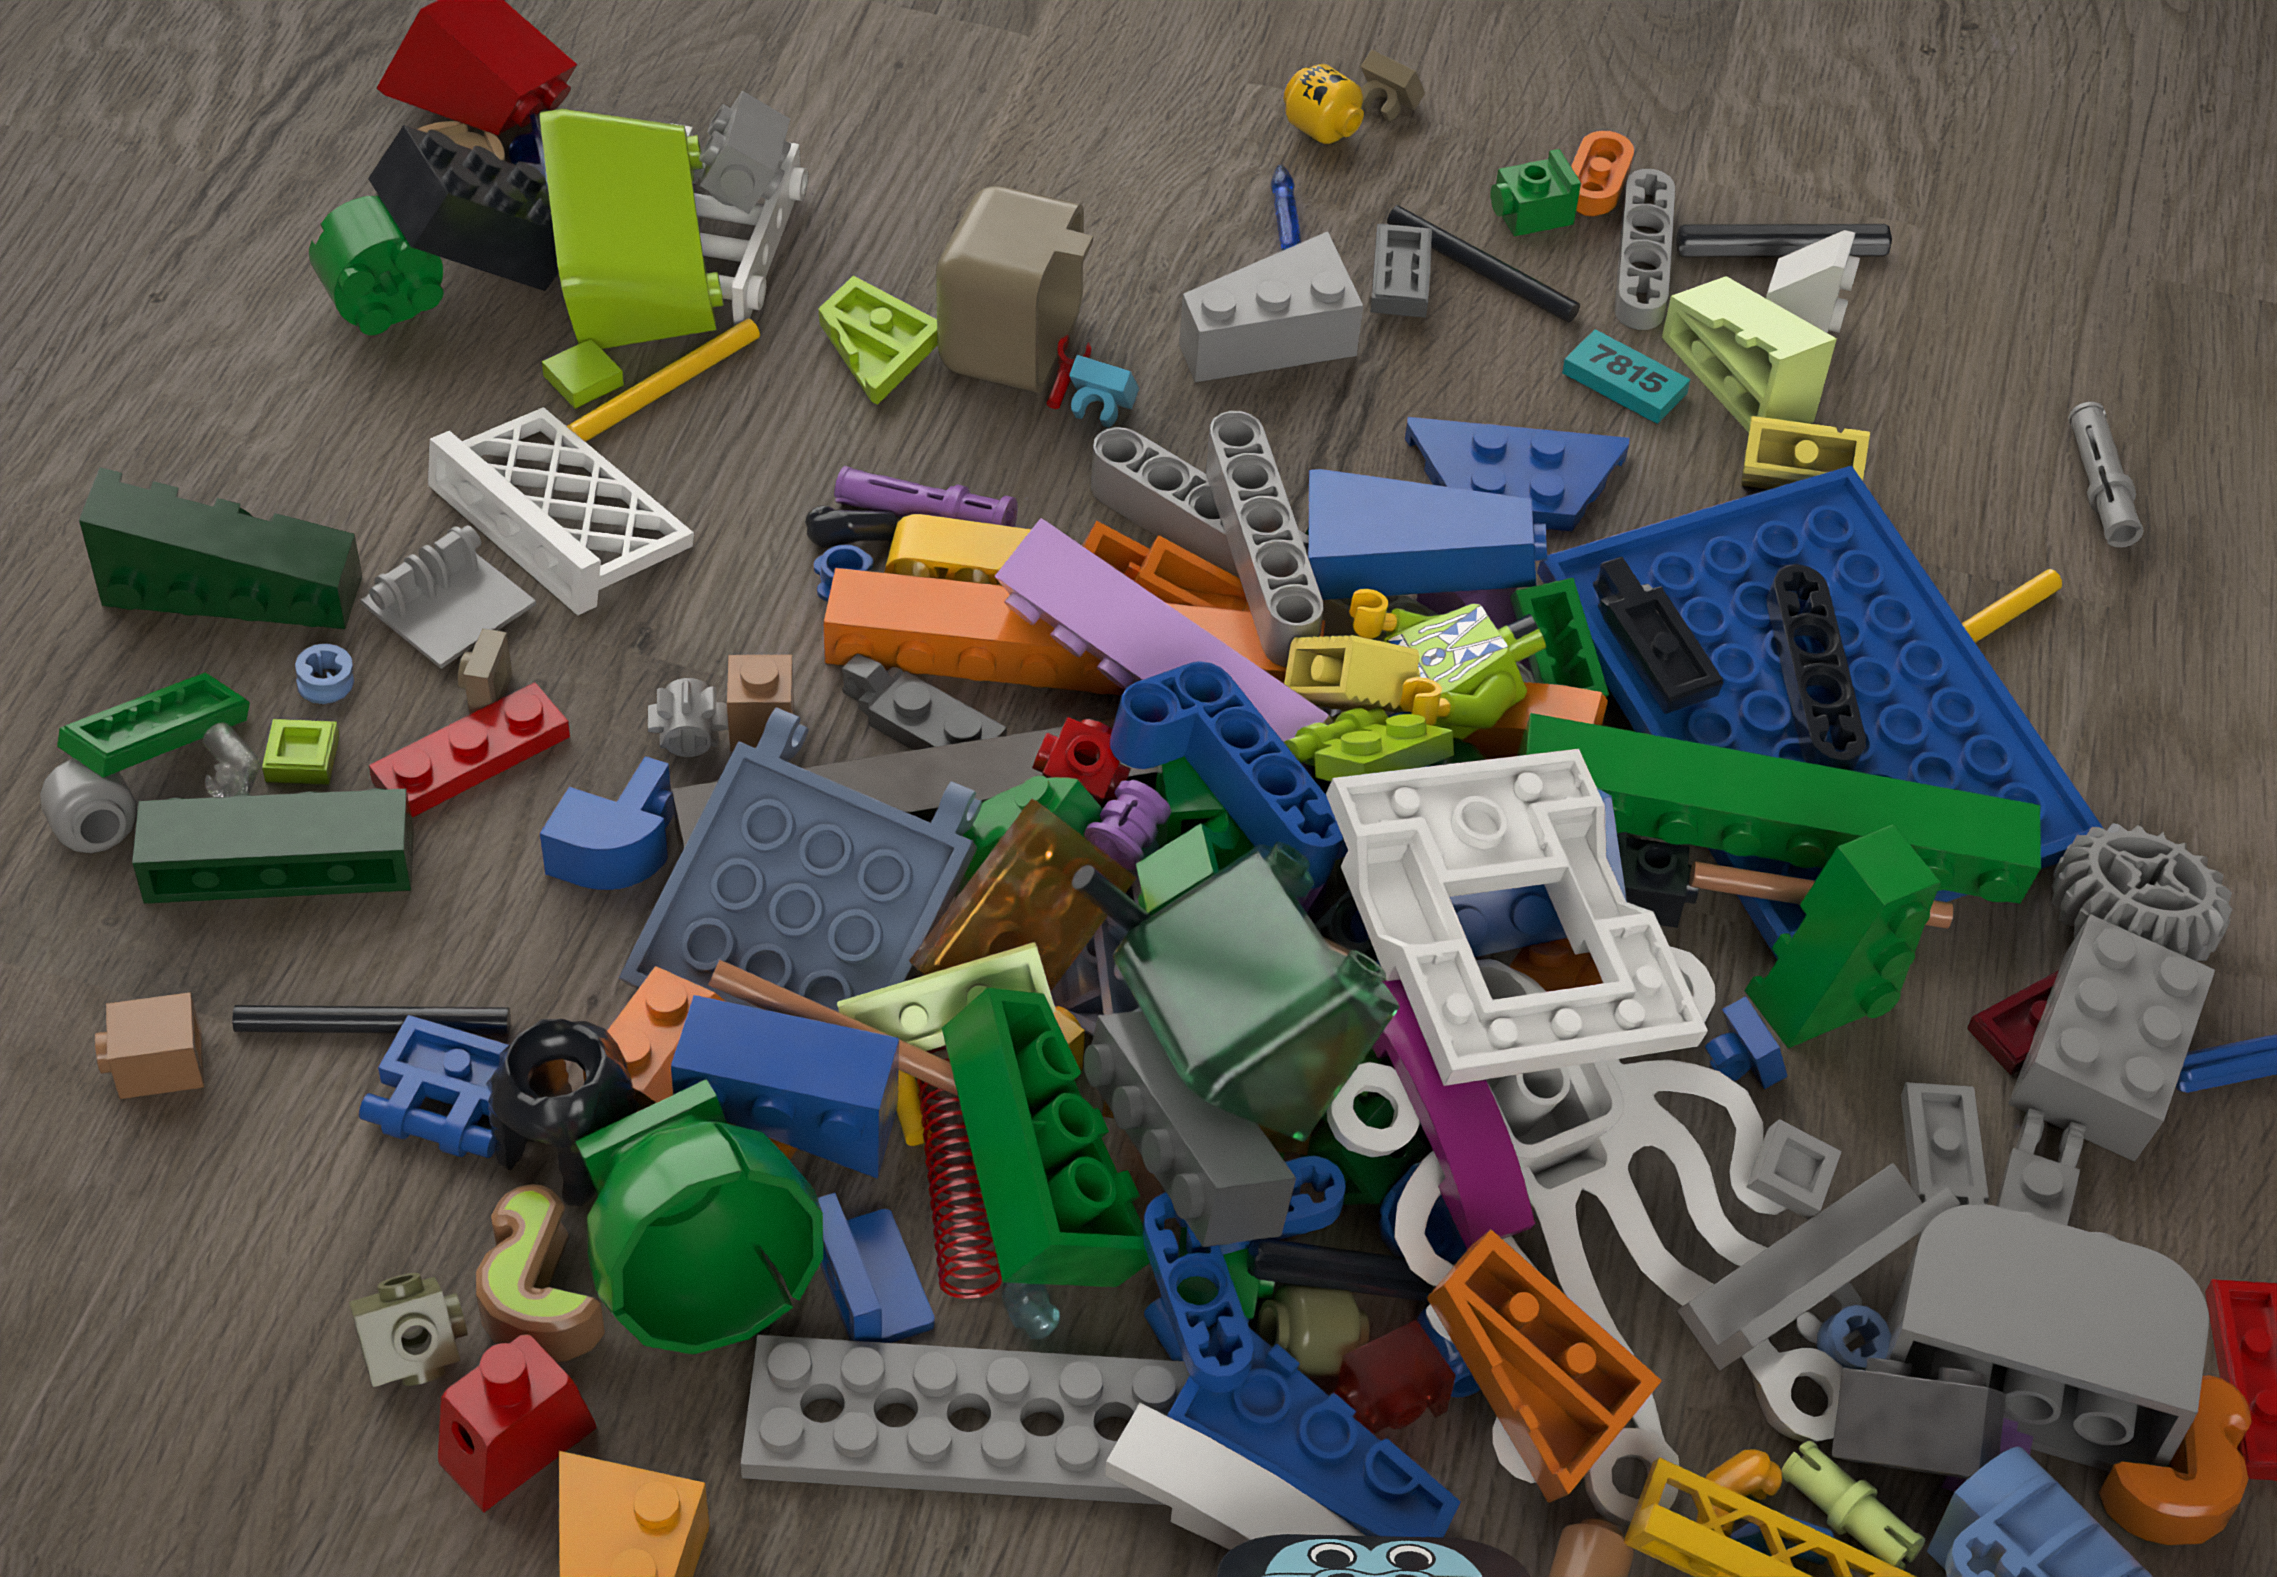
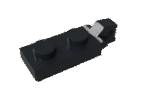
M1623 557L1601 563L1597 579L1593 581V587L1600 598L1598 608L1603 620L1664 714L1718 696L1724 684L1723 678L1663 588L1660 586L1653 589L1648 583L1641 585Z

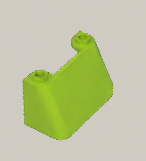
M568 109L540 112L558 271L564 300L578 344L591 338L601 349L717 330L713 307L724 306L718 271L707 273L693 189V182L695 181L694 170L704 169L703 162L699 161L701 148L698 135L687 137L686 129L683 125Z

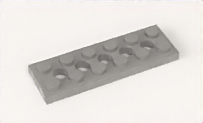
M757 1335L741 1457L742 1479L1166 1505L1105 1476L1106 1461L1118 1441L1103 1438L1098 1434L1095 1426L1099 1421L1107 1417H1120L1129 1422L1139 1403L1167 1416L1190 1375L1183 1361ZM817 1399H831L843 1408L842 1413L836 1419L824 1423L808 1419L803 1414V1410L810 1402ZM901 1403L913 1409L916 1416L905 1426L889 1427L882 1424L876 1418V1414L882 1407L888 1404ZM975 1408L986 1414L989 1421L983 1428L977 1431L965 1432L955 1428L950 1423L949 1418L959 1409ZM1046 1412L1058 1418L1062 1426L1052 1435L1036 1436L1029 1433L1023 1427L1022 1422L1033 1413Z

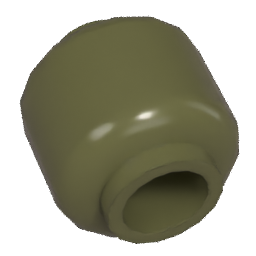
M1286 1283L1274 1293L1272 1300H1266L1262 1304L1259 1311L1257 1335L1272 1348L1276 1344L1281 1346L1300 1363L1298 1370L1305 1376H1342L1353 1366L1358 1352H1363L1369 1341L1370 1329L1367 1314L1363 1309H1358L1354 1296L1347 1290Z

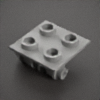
M468 525L462 529L457 526L452 527L447 531V535L434 543L435 549L429 545H424L418 550L419 557L411 554L404 559V563L389 573L378 575L375 578V586L369 589L367 596L360 599L364 607L440 669L473 648L482 628L498 631L536 605L535 599L476 553L475 549L481 546V540L477 532Z

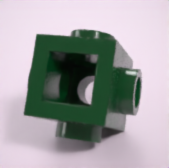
M1356 1096L1354 1098L1353 1109L1358 1119L1366 1126L1381 1130L1390 1126L1393 1121L1394 1109L1387 1098L1384 1096L1363 1098ZM1326 1111L1323 1116L1325 1123L1298 1153L1301 1157L1317 1156L1325 1158L1338 1166L1344 1176L1346 1186L1343 1205L1378 1204L1393 1185L1424 1153L1426 1147L1415 1133L1407 1144L1389 1155L1368 1157L1349 1151L1335 1138L1327 1121Z

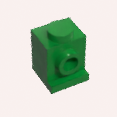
M1550 150L1548 159L1498 169L1496 184L1492 185L1490 191L1492 208L1498 217L1502 216L1514 237L1574 225L1581 182L1561 150Z

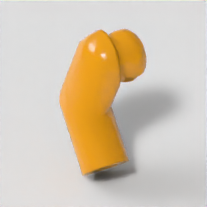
M1751 1449L1742 1450L1709 1472L1705 1478L1744 1497L1750 1494L1762 1500L1766 1498L1767 1494L1773 1496L1779 1490L1782 1484V1471L1779 1465L1770 1461L1767 1453ZM1712 1505L1717 1518L1729 1514V1512ZM1697 1513L1696 1522L1703 1524L1699 1513ZM1734 1522L1721 1526L1725 1536L1730 1537L1732 1534Z

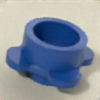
M837 545L828 549L813 564L814 572L820 575L821 583L817 586L819 598L828 602L835 568L870 571L873 568V558L859 547L853 545Z

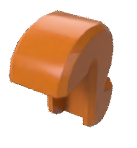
M2202 1376L2198 1413L2171 1459L2169 1467L2124 1461L2114 1464L2099 1491L2106 1513L2127 1532L2146 1541L2164 1545L2202 1544L2224 1530L2240 1504L2248 1483L2245 1460L2237 1450L2240 1441L2251 1424L2249 1406L2241 1392L2234 1385L2219 1377Z

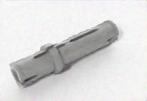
M2085 402L2074 407L2068 419L2074 431L2082 463L2090 483L2087 491L2088 500L2091 508L2100 515L2107 543L2113 547L2131 546L2142 537L2144 532L2133 503L2136 497L2133 480L2123 472L2103 406L2097 402ZM2097 447H2098V450H2099L2101 459L2099 458V455H2098V452H2097ZM2110 488H2111V491H2112V494H2113V497H2114V501H2113L2112 496H2111V493H2110Z

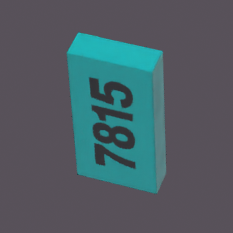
M1596 329L1565 358L1562 370L1564 375L1656 424L1687 395L1691 380Z

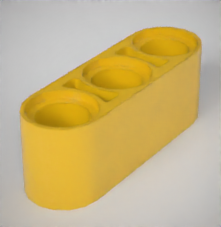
M911 514L897 522L884 573L1002 586L995 575L1032 529Z

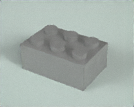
M2090 914L2062 959L2058 975L2047 999L2045 1010L2036 1028L2033 1042L2008 1104L2026 1113L2028 1108L2043 1112L2044 1121L2064 1130L2068 1128L2071 1121L2086 1126L2084 1139L2135 1162L2164 1122L2215 969Z

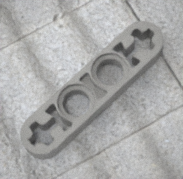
M1640 169L1629 175L1622 204L1614 310L1617 319L1622 324L1637 330H1649L1662 323L1669 296L1675 184L1669 175L1655 169ZM1645 195L1653 196L1654 204H1644ZM1646 226L1654 228L1659 233L1646 234L1635 230L1634 227ZM1645 262L1652 264L1657 269L1642 270L1634 267L1631 263ZM1637 292L1647 293L1645 304L1637 302Z

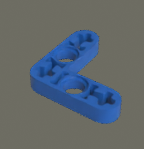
M1317 1156L1285 1161L1296 1177L1282 1235L1266 1239L1281 1240L1319 1230L1331 1225L1339 1217L1346 1186L1344 1176L1338 1166L1328 1159ZM1311 1183L1316 1192H1324L1323 1202L1313 1203L1308 1194H1300L1301 1185ZM1165 1192L1155 1197L1147 1206L1143 1222L1144 1246L1189 1375L1196 1384L1205 1390L1215 1393L1230 1392L1240 1387L1249 1377L1254 1345L1223 1254L1249 1248L1253 1240L1229 1245L1202 1247L1186 1221L1177 1215L1172 1200ZM1168 1218H1176L1180 1227H1188L1186 1238L1188 1254L1181 1258H1178L1179 1247L1174 1233L1169 1229H1164V1221ZM1200 1276L1214 1283L1218 1290V1295L1213 1301L1205 1305H1194L1187 1303L1180 1297L1177 1292V1286L1189 1277ZM1217 1323L1216 1334L1221 1348L1224 1352H1232L1231 1364L1228 1366H1220L1216 1357H1207L1209 1347L1207 1327Z

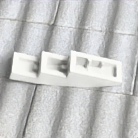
M1139 1403L1106 1461V1477L1172 1507V1523L1229 1550L1246 1541L1270 1535L1366 1536L1347 1521L1273 1473L1210 1437L1142 1403Z

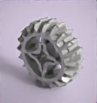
M2113 823L2107 831L2100 827H2092L2087 835H2077L2073 843L2067 847L2064 856L2060 858L2053 874L2055 877L2052 884L2054 895L2051 903L2061 910L2059 921L2065 925L2075 927L2074 938L2091 914L2194 961H2207L2211 952L2217 949L2230 924L2229 916L2233 910L2229 905L2232 892L2222 885L2224 875L2219 871L2207 868V857L2191 854L2187 851V843L2175 844L2165 838L2164 832L2158 836L2146 833L2139 825L2132 831H2127L2121 825Z

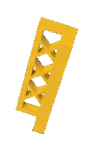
M1660 1457L1652 1463L1624 1540V1544L1694 1577H1813L1794 1568L1790 1560L1791 1557L1809 1550L1828 1559L1835 1577H1853L1849 1568L1867 1577H1917ZM1666 1483L1691 1494L1703 1524L1694 1522L1658 1505ZM1712 1505L1729 1512V1514L1717 1518ZM1741 1518L1759 1526L1772 1556L1765 1555L1725 1536L1721 1526ZM1781 1537L1798 1545L1786 1550Z

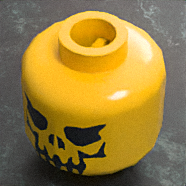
M1319 64L1310 68H1302L1291 78L1286 86L1283 100L1286 104L1285 111L1288 121L1322 144L1334 143L1343 137H1350L1360 127L1364 117L1361 87L1329 65Z

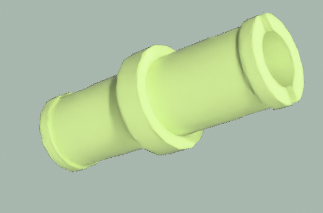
M1813 1441L1803 1443L1799 1447V1451L1804 1456L1801 1459L1797 1453L1793 1452L1781 1470L1782 1478L1792 1483L1828 1515L1827 1525L1840 1535L1848 1532L1876 1558L1904 1570L1906 1564L1901 1560L1905 1557L1911 1563L1922 1549L1925 1538L1919 1533H1915L1876 1499L1877 1489L1868 1481L1860 1480L1856 1482L1820 1451Z

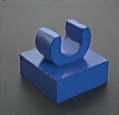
M1745 996L1723 1008L1729 1033L1722 1034L1705 1045V1049L1712 1059L1709 1061L1711 1067L1733 1081L1741 1078L1751 1068L1764 1089L1788 1077L1779 1045L1747 997Z

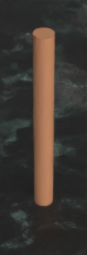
M1696 861L1692 864L1689 879L1690 887L1798 905L1801 904L1815 882L1813 880ZM1934 900L1930 910V918L1925 925L1948 929L1952 922L1953 904Z
M719 960L708 984L763 1010L890 1036L722 960ZM899 1040L898 1070L958 1096L949 1061Z

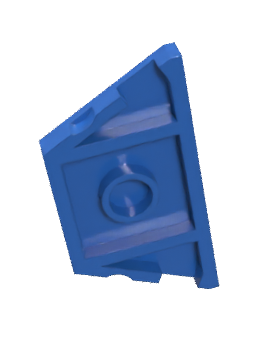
M1416 417L1407 418L1405 440L1408 445H1417L1426 460L1424 471L1433 485L1532 499L1533 524L1546 523V529L1562 531L1574 530L1585 515L1587 504L1595 501L1604 490L1607 477L1616 465L1622 466L1626 461L1629 448V438Z

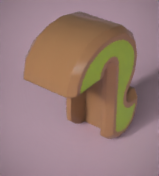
M531 1184L517 1187L506 1193L499 1200L491 1215L496 1246L486 1253L476 1271V1297L481 1323L496 1345L511 1343L520 1335L529 1334L556 1362L569 1361L592 1351L605 1334L601 1303L593 1297L549 1287L569 1239L567 1230L560 1222L565 1206L551 1189L543 1185Z

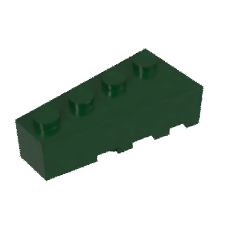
M102 467L99 468L79 518V523L102 606L126 610L137 609L179 613L188 616L200 615L241 619L251 622L263 621L303 625L306 627L346 629L362 579L354 533L274 513L270 520L267 521L253 517L249 512L240 508V503L217 498L214 506L177 497L178 487L153 481L149 490L122 483L121 472Z

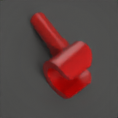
M1070 335L1062 337L1058 342L1057 358L1060 366L1046 402L1047 406L1052 409L1060 408L1071 381L1069 374L1075 360L1068 358L1064 354L1069 344ZM1089 342L1086 345L1083 357L1091 359L1092 348Z

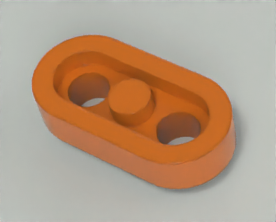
M1596 131L1583 138L1571 165L1581 182L1576 209L1580 214L1597 216L1608 213L1616 207L1630 173L1634 156V146L1625 136L1612 131Z

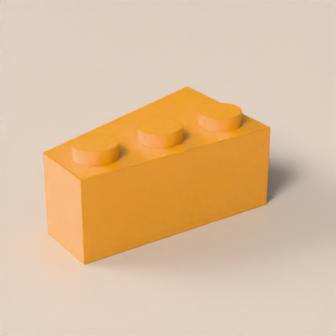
M559 1451L560 1577H693L710 1527L706 1485L704 1482Z

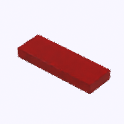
M2212 1279L2205 1291L2219 1375L2221 1379L2234 1385L2245 1397L2251 1417V1424L2240 1441L2237 1450L2245 1460L2248 1479L2277 1481V1283Z

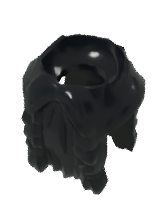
M541 1019L531 1028L519 1033L514 1041L500 1053L498 1068L485 1083L491 1093L488 1100V1109L490 1111L489 1122L492 1126L491 1135L496 1141L495 1155L500 1165L508 1170H512L515 1164L522 1158L528 1141H538L556 1147L559 1170L563 1176L562 1199L569 1206H582L593 1197L596 1190L575 1141L636 1113L640 1105L634 1098L636 1091L632 1088L633 1084L628 1071V1064L618 1044L605 1028L588 1021L571 1022L566 1019ZM565 1060L577 1063L586 1073V1080L583 1086L572 1092V1086L568 1082L569 1073L566 1070Z

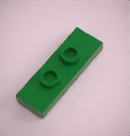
M204 672L60 727L57 747L104 778L247 721L250 702Z

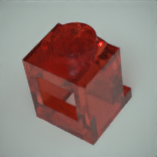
M1414 1320L1343 1355L1335 1394L1356 1411L1354 1418L1372 1434H1375L1389 1426L1397 1430L1410 1425L1425 1412L1427 1407L1435 1418L1446 1413L1456 1375L1417 1320Z

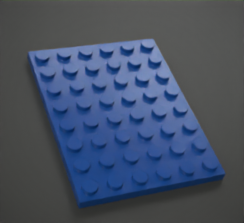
M1852 465L1547 555L1548 561H1540L1537 574L1544 584L1574 578L1606 685L1635 732L1805 762L1798 740L1767 608V595L1778 571L1788 565H1804L1819 572L1828 585L1866 736V746L1853 771L2040 805L2041 869L2058 864L2060 858L2064 856L2067 847L2073 843L2077 835H2087L2092 827L2103 828ZM1623 557L1641 585L1648 583L1653 589L1660 586L1663 588L1723 678L1724 684L1718 696L1664 714L1603 620L1598 608L1600 598L1593 587V581L1597 579L1601 563ZM1799 599L1800 609L1797 615L1802 614L1807 600ZM1804 635L1794 638L1796 645L1805 652L1818 654L1825 651L1823 645L1815 638ZM1813 685L1806 688L1808 695L1819 703L1832 704L1837 702L1835 695L1823 686ZM1834 725L1829 726L1824 742L1833 744L1830 732ZM1835 748V751H1837V752H1843V751H1844V750H1840V749H1836V748ZM1708 848L1717 864L1721 866L1816 881L1823 868L1818 867L1802 868L1790 862L1751 855L1736 856L1724 850ZM1940 890L1937 891L1934 900L1948 902L1967 894ZM1737 895L1770 949L1780 934L1789 933L1793 937L1807 916L1798 904ZM1771 949V951L1773 952L1774 956H1775L1776 959L1778 960V956H1777V955L1775 954V952Z

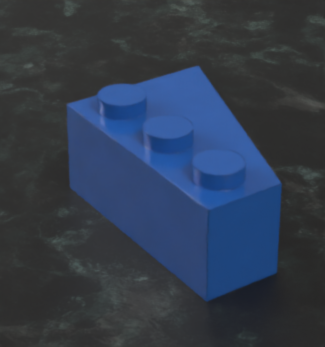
M693 996L671 1063L673 1095L707 1079L718 1098L726 1122L742 1128L763 1132L768 1138L878 1179L897 1112L899 1038L711 998Z

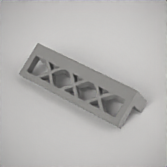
M1892 1163L1696 1296L1677 1311L1720 1371L1920 1233L1936 1216L1948 1209L1957 1207L1961 1203L1948 1186L1922 1203L1898 1168Z

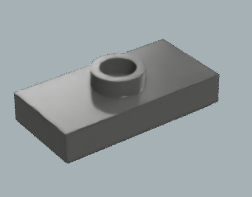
M1377 224L1370 312L1426 318L1429 296L1432 229Z

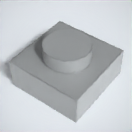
M1779 1119L1767 1130L1746 1188L1809 1220L1821 1211L1842 1151Z

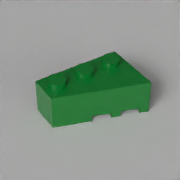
M1894 824L1836 848L1800 904V907L1807 916L1793 937L1789 933L1780 934L1771 948L1778 956L1775 965L1766 977L1762 978L1761 975L1753 976L1744 990L1787 1048H1791L1862 1017H1880L1889 1012L1900 1000L1901 989L1909 967L1915 959V951L1924 926L1930 918V910L1940 881Z

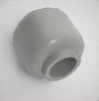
M74 758L57 766L45 779L40 792L41 809L52 831L60 843L76 852L91 854L106 851L121 843L132 831L137 817L136 800L120 772L102 778Z

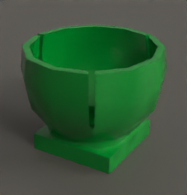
M707 1079L575 1141L598 1195L587 1216L588 1259L598 1297L613 1316L644 1346L695 1355L748 1340L792 1309L793 1305L784 1286L762 1255L761 1248L782 1275L791 1296L800 1301L823 1260V1211L816 1192L785 1154L763 1132L727 1124L718 1098Z

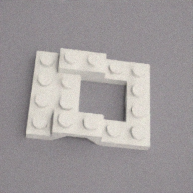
M1579 749L1332 779L1326 796L1348 848V852L1341 865L1342 871L1386 980L1401 979L1444 1086L1699 1046L1708 1030L1653 911L1626 902L1606 859L1605 805ZM1544 884L1574 953L1590 952L1604 984L1492 1000L1449 897Z

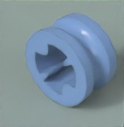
M318 644L306 648L297 657L295 663L297 688L304 699L319 704L333 703L344 698L351 691L354 684L353 664L351 656L343 648L332 644ZM323 669H331L336 672L335 676L327 672V678L324 679L314 677L315 672L323 675Z
M1852 1305L1843 1308L1821 1324L1817 1333V1348L1828 1354L1843 1368L1866 1371L1867 1358L1886 1359L1891 1333L1887 1323L1878 1312L1868 1306ZM1858 1330L1863 1336L1865 1344L1850 1352L1842 1338Z

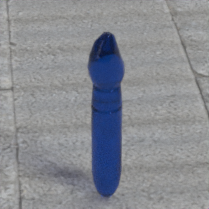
M1277 165L1272 176L1270 189L1274 195L1279 242L1283 251L1302 243L1293 193L1295 184L1284 165Z

